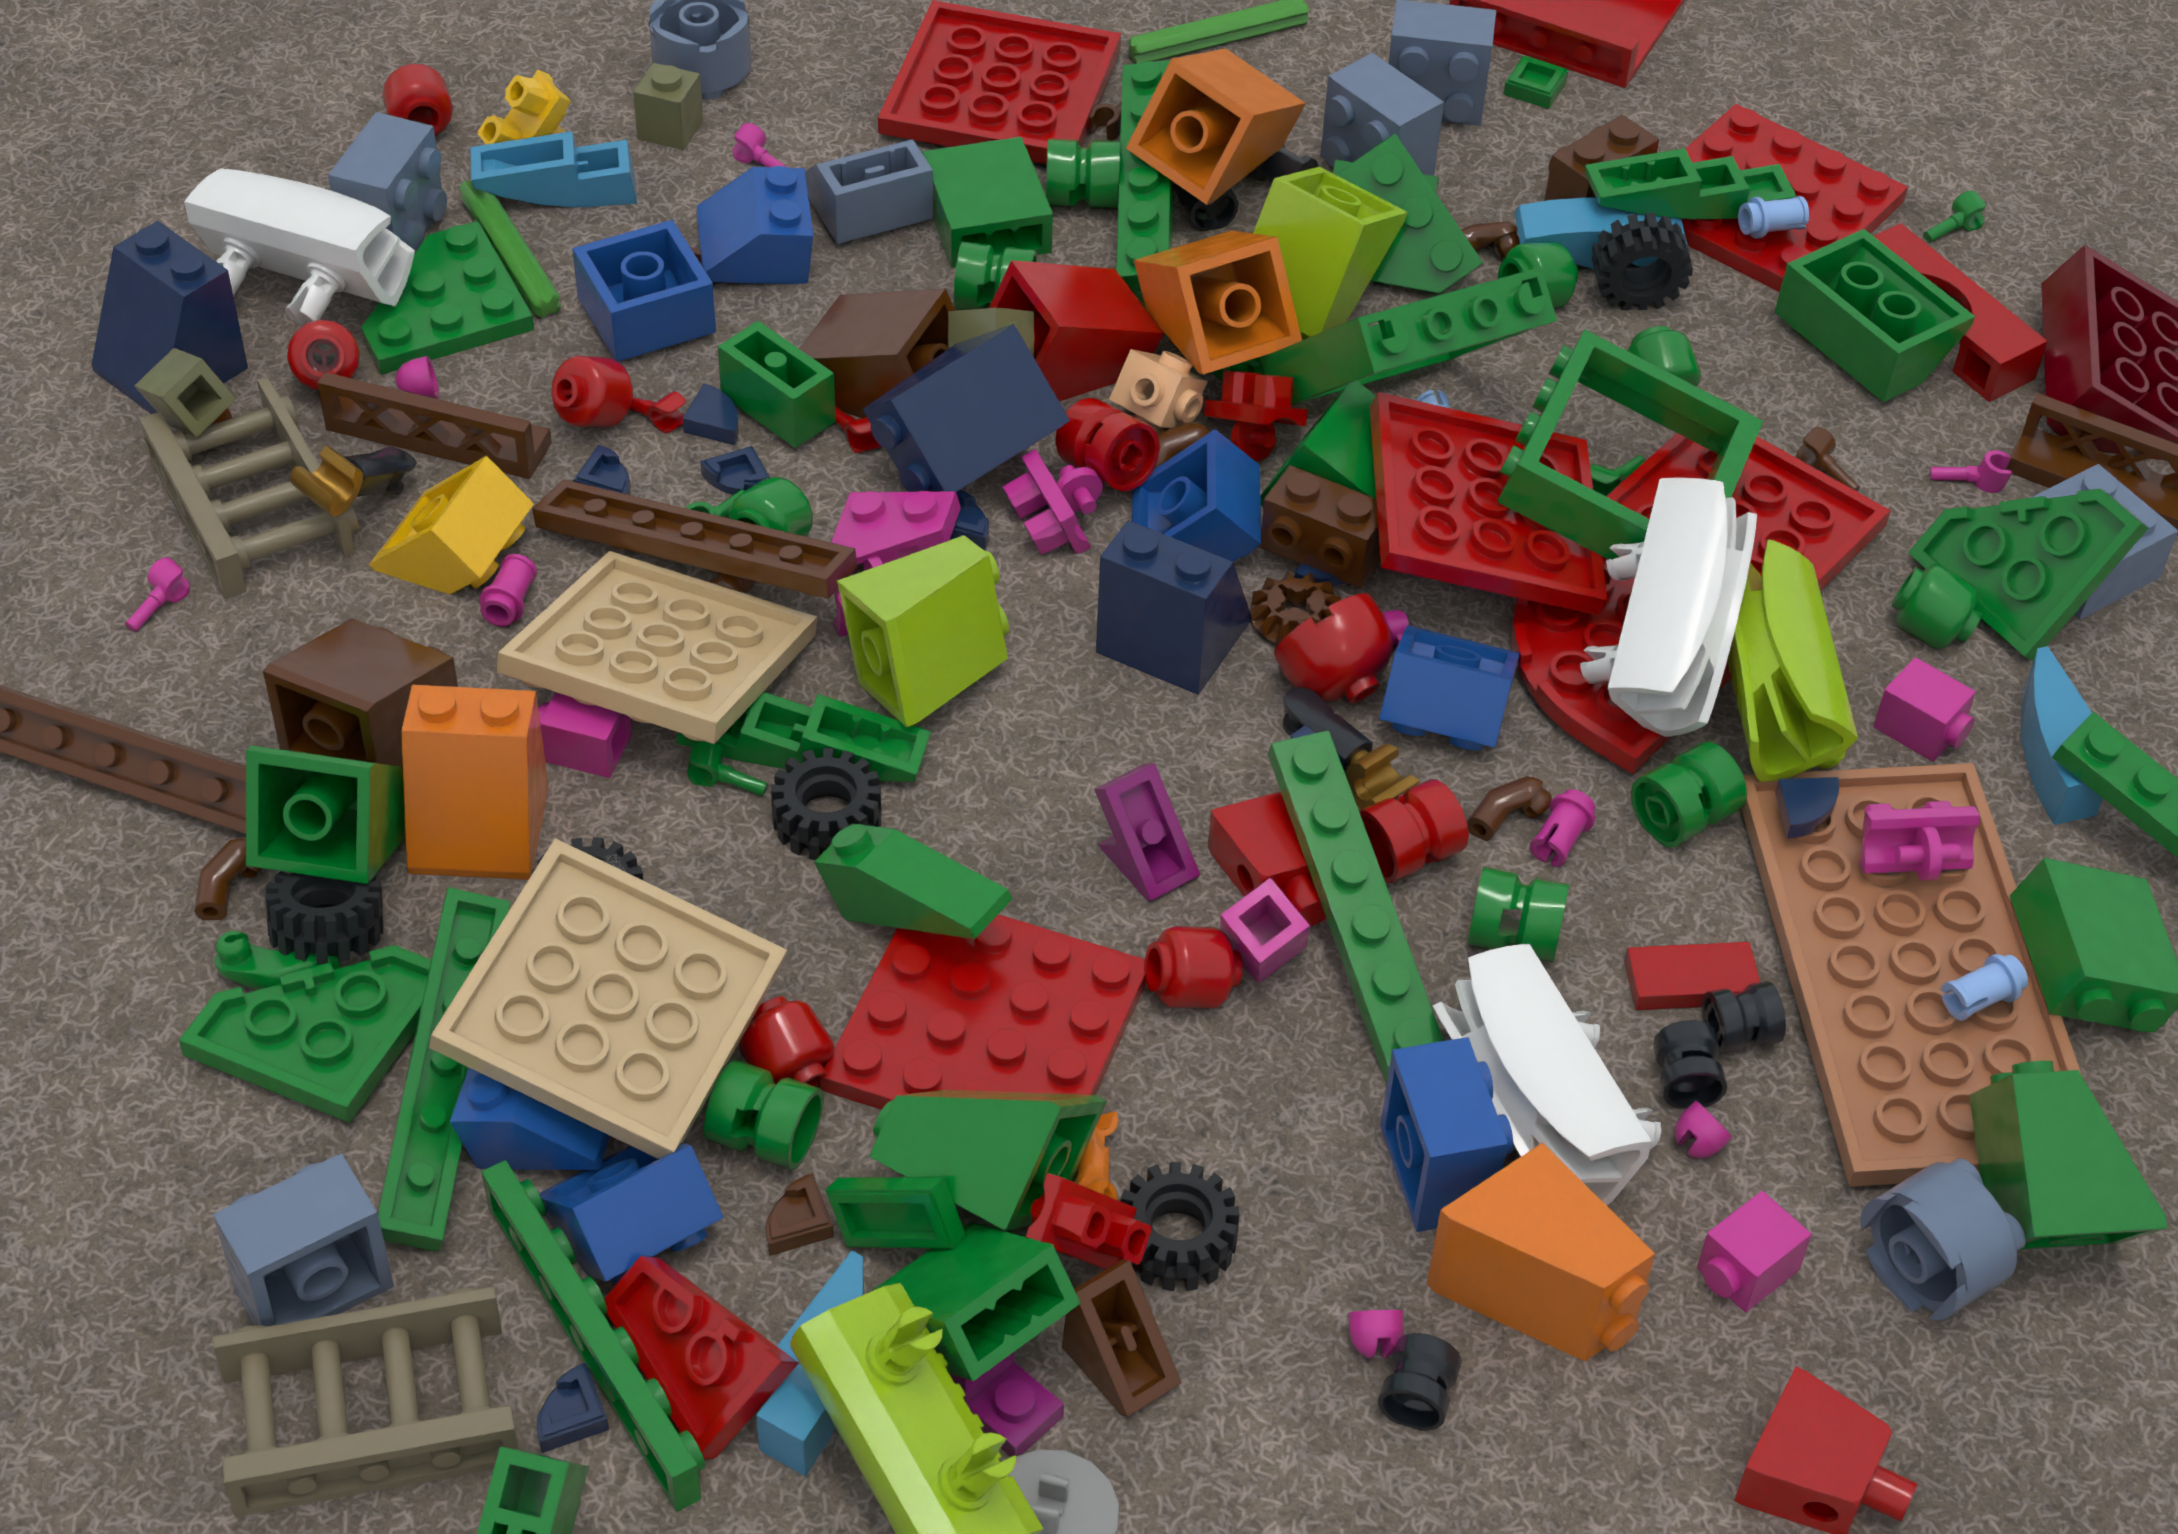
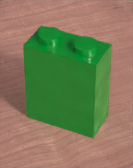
M1022 137L922 151L923 156L933 169V221L951 268H956L958 252L962 242L992 245L996 254H1001L1006 247L1036 250L1037 255L1052 253L1053 213Z
M2043 858L2009 895L2049 1014L2150 1033L2156 1032L2178 1010V961L2147 879Z
M969 1222L963 1226L966 1236L954 1249H930L872 1291L883 1286L901 1283L915 1307L926 1308L933 1313L926 1324L930 1334L942 1329V1339L934 1349L937 1353H942L948 1365L945 1368L948 1373L974 1381L1081 1303L1053 1244Z

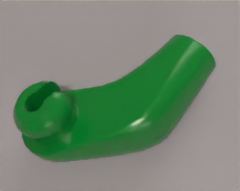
M241 931L224 933L219 937L215 945L217 954L214 963L220 975L235 983L256 990L281 984V975L321 965L317 964L316 954L310 953L306 962L295 959V950L285 956L279 953V950L252 945L249 943L248 935ZM328 956V963L331 962L333 970L340 968L337 956Z

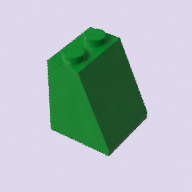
M1358 381L1347 384L1304 435L1260 494V506L1264 507L1265 497L1289 465L1376 499L1370 406L1376 395Z
M252 745L246 750V866L368 884L406 837L403 767Z
M2053 1061L2018 1063L2012 1065V1072L1990 1076V1085L1970 1094L1978 1164L1983 1186L1991 1193L2002 1211L2012 1215L2023 1228L2026 1244L2020 1250L2119 1244L2167 1229L2165 1213L2079 1070L2054 1071Z
M940 1090L896 1095L894 1100L889 1101L883 1107L875 1121L873 1135L877 1139L869 1157L905 1177H944L955 1204L1005 1231L1032 1225L1031 1206L1036 1199H1039L1045 1193L1043 1185L1047 1173L1072 1181L1107 1100L1097 1095Z

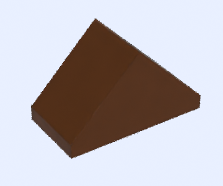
M1123 1259L1074 1289L1081 1304L1065 1316L1062 1348L1120 1415L1126 1417L1132 1415L1182 1383L1130 1260Z

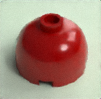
M1368 593L1355 594L1328 606L1332 613L1331 616L1317 624L1310 617L1284 637L1275 648L1273 654L1279 664L1278 667L1294 688H1309L1324 702H1333L1347 697L1350 704H1354L1367 698L1380 687L1376 677L1387 668L1393 650L1392 631L1385 615Z

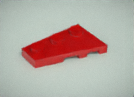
M640 1256L604 1298L607 1314L616 1328L622 1326L630 1336L639 1357L638 1365L648 1380L655 1378L664 1390L672 1410L670 1417L680 1433L685 1430L691 1433L704 1459L718 1457L799 1364L791 1356L660 1258Z

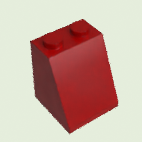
M1011 260L989 307L1034 312V359L1059 402L1115 384L1130 350L1154 354L1164 334L1118 272L1111 268Z

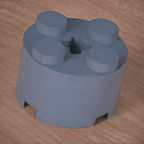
M655 0L653 2L649 15L652 64L671 65L679 69L700 73L702 99L705 100L720 97L725 89L736 85L746 77L751 68L749 16L745 10V2L743 0Z
M1961 1158L1951 1163L1937 1162L1927 1166L1867 1203L1863 1208L1860 1218L1861 1231L1869 1226L1871 1228L1874 1245L1866 1249V1253L1879 1279L1906 1308L1913 1312L1923 1306L1934 1312L1928 1319L1937 1321L1950 1317L2008 1280L2016 1267L2017 1251L2026 1244L2025 1234L2019 1222L2012 1215L2002 1211L1991 1193L1983 1186L1978 1170L1970 1162Z

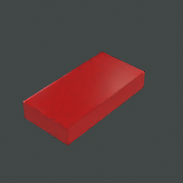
M1750 942L1627 947L1624 959L1635 1010L1702 1007L1703 996L1707 991L1726 988L1733 993H1742L1749 984L1760 982Z

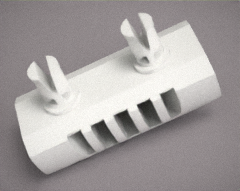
M220 168L198 184L184 201L189 224L210 251L221 256L216 262L228 270L233 296L246 277L247 270L251 267H261L306 281L301 285L292 302L285 309L286 314L302 326L306 320L308 323L320 320L331 302L332 295L336 292H346L396 306L406 285L415 250L386 229L391 221L389 214L357 199L293 180L248 171Z
M1661 478L1659 480L1644 542L1613 544L1610 549L1619 558L1606 560L1608 572L1614 580L1624 581L1629 578H1635L1619 644L1603 647H1586L1583 651L1592 657L1594 661L1580 663L1582 675L1588 683L1597 684L1609 681L1608 691L1611 700L1644 728L1665 737L1686 734L1708 724L1726 666L1745 590L1755 538L1757 514L1747 512L1736 518L1735 499L1732 497L1725 498L1724 485L1721 481L1700 478Z
M1530 944L1501 947L1468 957L1471 980H1457L1455 983L1462 1011L1439 1002L1433 1005L1440 1021L1452 1040L1469 1037L1477 1061H1485L1487 1063L1493 1081L1492 1102L1497 1115L1505 1114L1508 1118L1513 1135V1144L1520 1156L1544 1143L1606 1205L1610 1204L1648 1159L1650 1149L1657 1145L1661 1135V1122L1644 1121L1652 1109L1631 1108L1594 1049L1599 1041L1600 1025L1585 1023L1592 1014L1591 1012H1572Z

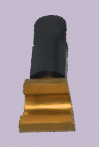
M325 445L319 454L322 461L317 470L310 473L302 466H294L290 474V482L330 515L338 517L351 506L356 497L374 494H401L404 489L401 480L406 472L414 470L417 462L409 453L396 447H386L372 453L342 456L332 447Z
M1298 687L1289 690L1285 694L1283 704L1288 713L1283 718V729L1289 736L1304 725L1314 733L1329 730L1356 805L1360 810L1386 798L1397 800V797L1404 794L1407 789L1420 783V780L1410 774L1404 777L1392 768L1390 761L1399 756V748L1391 744H1383L1372 751L1373 742L1341 716L1334 713L1313 690Z

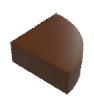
M813 1173L805 1175L789 1184L785 1189V1194L778 1200L770 1215H768L766 1221V1241L769 1256L833 1238V1224Z

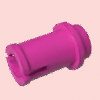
M510 554L503 559L500 570L492 585L485 587L479 596L480 611L486 621L503 627L518 621L522 617L525 608L523 600L530 584H532L537 575L536 565L530 559L520 554Z
M1574 789L1566 790L1563 794H1558L1552 799L1549 807L1551 814L1537 836L1530 842L1529 848L1536 859L1544 863L1548 861L1554 850L1556 851L1551 861V866L1560 867L1565 863L1569 852L1581 833L1589 831L1595 824L1596 817L1594 812L1596 807L1594 802L1585 793Z

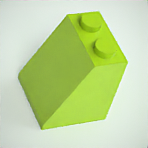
M1321 167L1274 178L1253 232L1254 234L1278 237L1302 340L1347 322L1408 214L1405 210Z
M966 536L952 539L837 580L858 683L906 727L920 722L1008 659L1004 636L1009 634V623L1003 608L998 604L995 585L1000 582L997 563L989 551H984Z

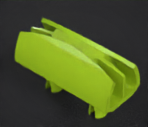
M1768 539L1762 564V577L1751 563L1749 565L1738 620L1727 658L1751 766L1759 782L1788 779L1815 766L1819 769L1833 768L1842 761L1846 750L1858 739L1814 565L1798 551Z
M901 1283L883 1286L840 1304L798 1327L792 1336L790 1348L896 1534H1039L1044 1529L1014 1477L1008 1476L1015 1467L1016 1455L1002 1462L999 1461L1002 1457L999 1450L1002 1444L1005 1443L1006 1438L996 1433H983L981 1430L984 1426L977 1414H972L963 1399L966 1396L959 1383H954L945 1368L948 1365L942 1353H937L934 1349L942 1339V1329L930 1334L926 1324L933 1313L926 1308L915 1307Z

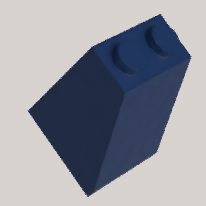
M159 221L139 230L134 235L113 246L91 364L96 374L150 414L157 413V411L134 385L173 348L202 358L223 384L248 369L228 270Z
M1015 324L953 345L863 409L871 423V431L874 438L887 450L900 472L901 483L908 492H957L1070 421Z
M1128 520L1100 556L1096 653L1199 695L1251 622V613L1234 563Z

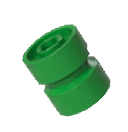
M1048 139L1046 198L1049 205L1075 207L1079 199L1086 201L1090 208H1118L1120 141L1091 140L1087 148H1081L1077 140Z
M962 242L958 252L954 279L955 310L989 308L1011 260L1037 262V251L1006 247L1001 254H996L992 245Z
M1701 742L1676 756L1671 763H1664L1639 777L1633 782L1630 794L1632 807L1642 827L1661 845L1677 847L1700 834L1707 828V825H1715L1744 807L1747 799V788L1741 769L1733 757L1725 749L1713 742Z
M1483 866L1467 945L1492 950L1506 947L1509 944H1530L1539 960L1553 963L1569 884L1535 877L1528 885L1521 884L1517 873ZM1504 909L1522 910L1520 920L1503 914Z
M739 1060L731 1061L722 1071L710 1096L705 1114L704 1137L710 1142L738 1152L746 1151L751 1146H754L755 1155L759 1159L794 1170L802 1163L817 1134L824 1105L823 1092L820 1088L788 1077L781 1079L775 1084L770 1071Z

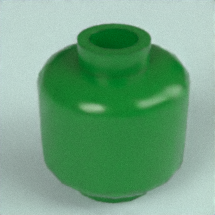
M1557 242L1519 244L1510 249L1499 267L1498 279L1541 267L1553 308L1558 309L1568 303L1576 287L1578 269L1567 248Z
M1666 326L1651 327L1638 333L1626 350L1696 387L1700 383L1701 370L1691 342L1684 333L1671 330Z
M780 477L763 479L733 500L728 511L729 519L808 537L813 526V513L805 494L791 481Z
M1933 564L1924 569V571L1915 567L1891 603V606L1898 610L1896 613L1897 626L1935 649H1942L1948 646L1955 638L1965 643L1982 617V614L1974 609L1978 601L1977 588L1938 564Z

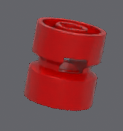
M1095 398L1081 399L1066 411L1070 421L1057 429L1055 439L1057 453L1065 463L1075 468L1087 467L1093 469L1098 474L1102 483L1119 491H1129L1137 488L1153 473L1159 458L1160 443L1158 434L1150 425Z
M1429 779L1407 789L1404 794L1397 797V800L1386 798L1359 810L1385 883L1392 884L1420 871L1424 867L1425 862L1427 864L1433 861L1440 862L1462 852L1468 845V826L1462 807L1452 791L1437 779Z

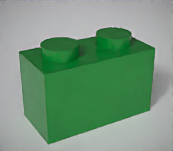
M756 321L718 346L721 391L731 398L735 406L794 448L799 447L836 422L834 373L760 321Z

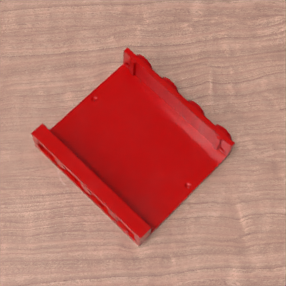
M1450 0L1449 5L1496 10L1493 45L1626 88L1685 0Z

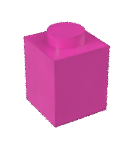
M1915 657L1884 689L1873 728L1934 762L1949 745L1957 749L1969 735L1975 721L1973 717L1969 716V712L1976 691Z
M555 692L549 703L543 702L538 709L545 762L610 778L632 737L631 719L627 715L597 705H585L572 697Z
M1271 878L1220 915V930L1228 936L1233 950H1237L1240 953L1242 965L1257 983L1267 978L1307 948L1310 925Z
M1762 1190L1707 1232L1697 1269L1702 1273L1705 1282L1713 1292L1723 1298H1730L1746 1313L1801 1269L1812 1233Z

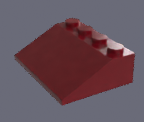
M2084 245L2041 283L2043 338L2048 341L2044 351L2046 396L2178 444V301ZM2047 417V425L2059 436L2069 434L2062 422ZM2103 437L2091 440L2098 451L2115 454L2122 453L2114 441ZM2157 457L2149 458V459L2163 460V459H2160V458H2157Z

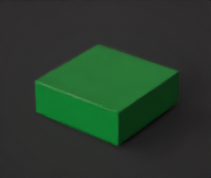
M1522 56L1505 82L1503 95L1550 109L1567 83L1569 70L1528 56Z

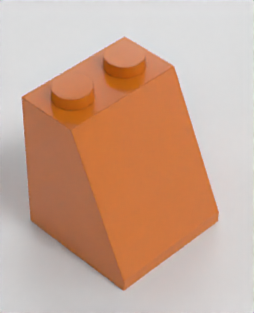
M1226 48L1172 58L1126 149L1208 205L1283 147L1306 103Z
M1231 230L1134 260L1147 312L1186 359L1193 364V367L1199 374L1210 373L1264 356L1302 341L1278 237Z
M412 685L401 730L408 874L529 880L534 868L549 789L536 691Z
M1541 1143L1440 1210L1427 1285L1435 1293L1576 1358L1587 1361L1605 1347L1610 1352L1620 1349L1637 1332L1639 1328L1637 1317L1642 1300L1646 1297L1650 1288L1647 1281L1655 1253L1544 1143Z

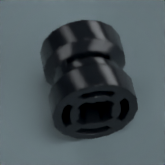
M1174 183L1173 189L1178 199L1186 207L1185 211L1191 223L1199 231L1205 232L1223 228L1235 218L1239 203L1231 188L1213 203L1206 205Z
M1764 981L1749 984L1742 993H1733L1731 990L1724 988L1707 991L1703 996L1702 1020L1715 1029L1720 1047L1719 1054L1738 1051L1744 1043L1750 1041L1761 1047L1779 1044L1783 1041L1786 1032L1785 1011L1779 992L1772 982Z
M1684 1020L1664 1027L1655 1035L1653 1042L1655 1057L1658 1065L1664 1069L1661 1073L1660 1083L1665 1102L1674 1108L1687 1109L1695 1100L1704 1108L1720 1101L1726 1094L1728 1086L1722 1064L1716 1061L1720 1053V1047L1715 1029L1705 1022Z
M1411 1333L1400 1337L1396 1342L1390 1363L1394 1374L1389 1375L1384 1380L1379 1394L1378 1406L1381 1412L1389 1420L1420 1431L1438 1429L1444 1423L1450 1403L1446 1390L1456 1384L1461 1368L1462 1358L1459 1352L1450 1343L1429 1334Z

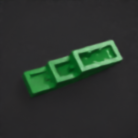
M1685 148L1585 165V175L1600 206L1645 215V213H1655V216L1662 217L1664 215L1683 219L1738 218L1740 206L1743 203H1747L1750 198L1761 197L1764 201L1797 197L1780 164L1739 170L1733 156L1692 163Z
M763 692L716 743L722 748L723 757L786 769L785 762L792 757L800 764L803 763L802 752L813 750L815 758L823 757V748H834V758H841L843 751L846 750L854 753V764L861 758L869 762L870 772L876 770L879 781L915 782L931 731L914 725L906 727L899 720L818 693L811 708ZM678 732L677 744L691 747L692 743L696 741Z

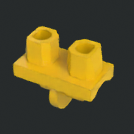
M537 70L532 78L515 75L505 89V99L512 107L505 119L495 115L487 116L478 130V135L487 145L564 133L565 131L559 124L567 114L566 109L571 101L554 85L553 78L548 73Z

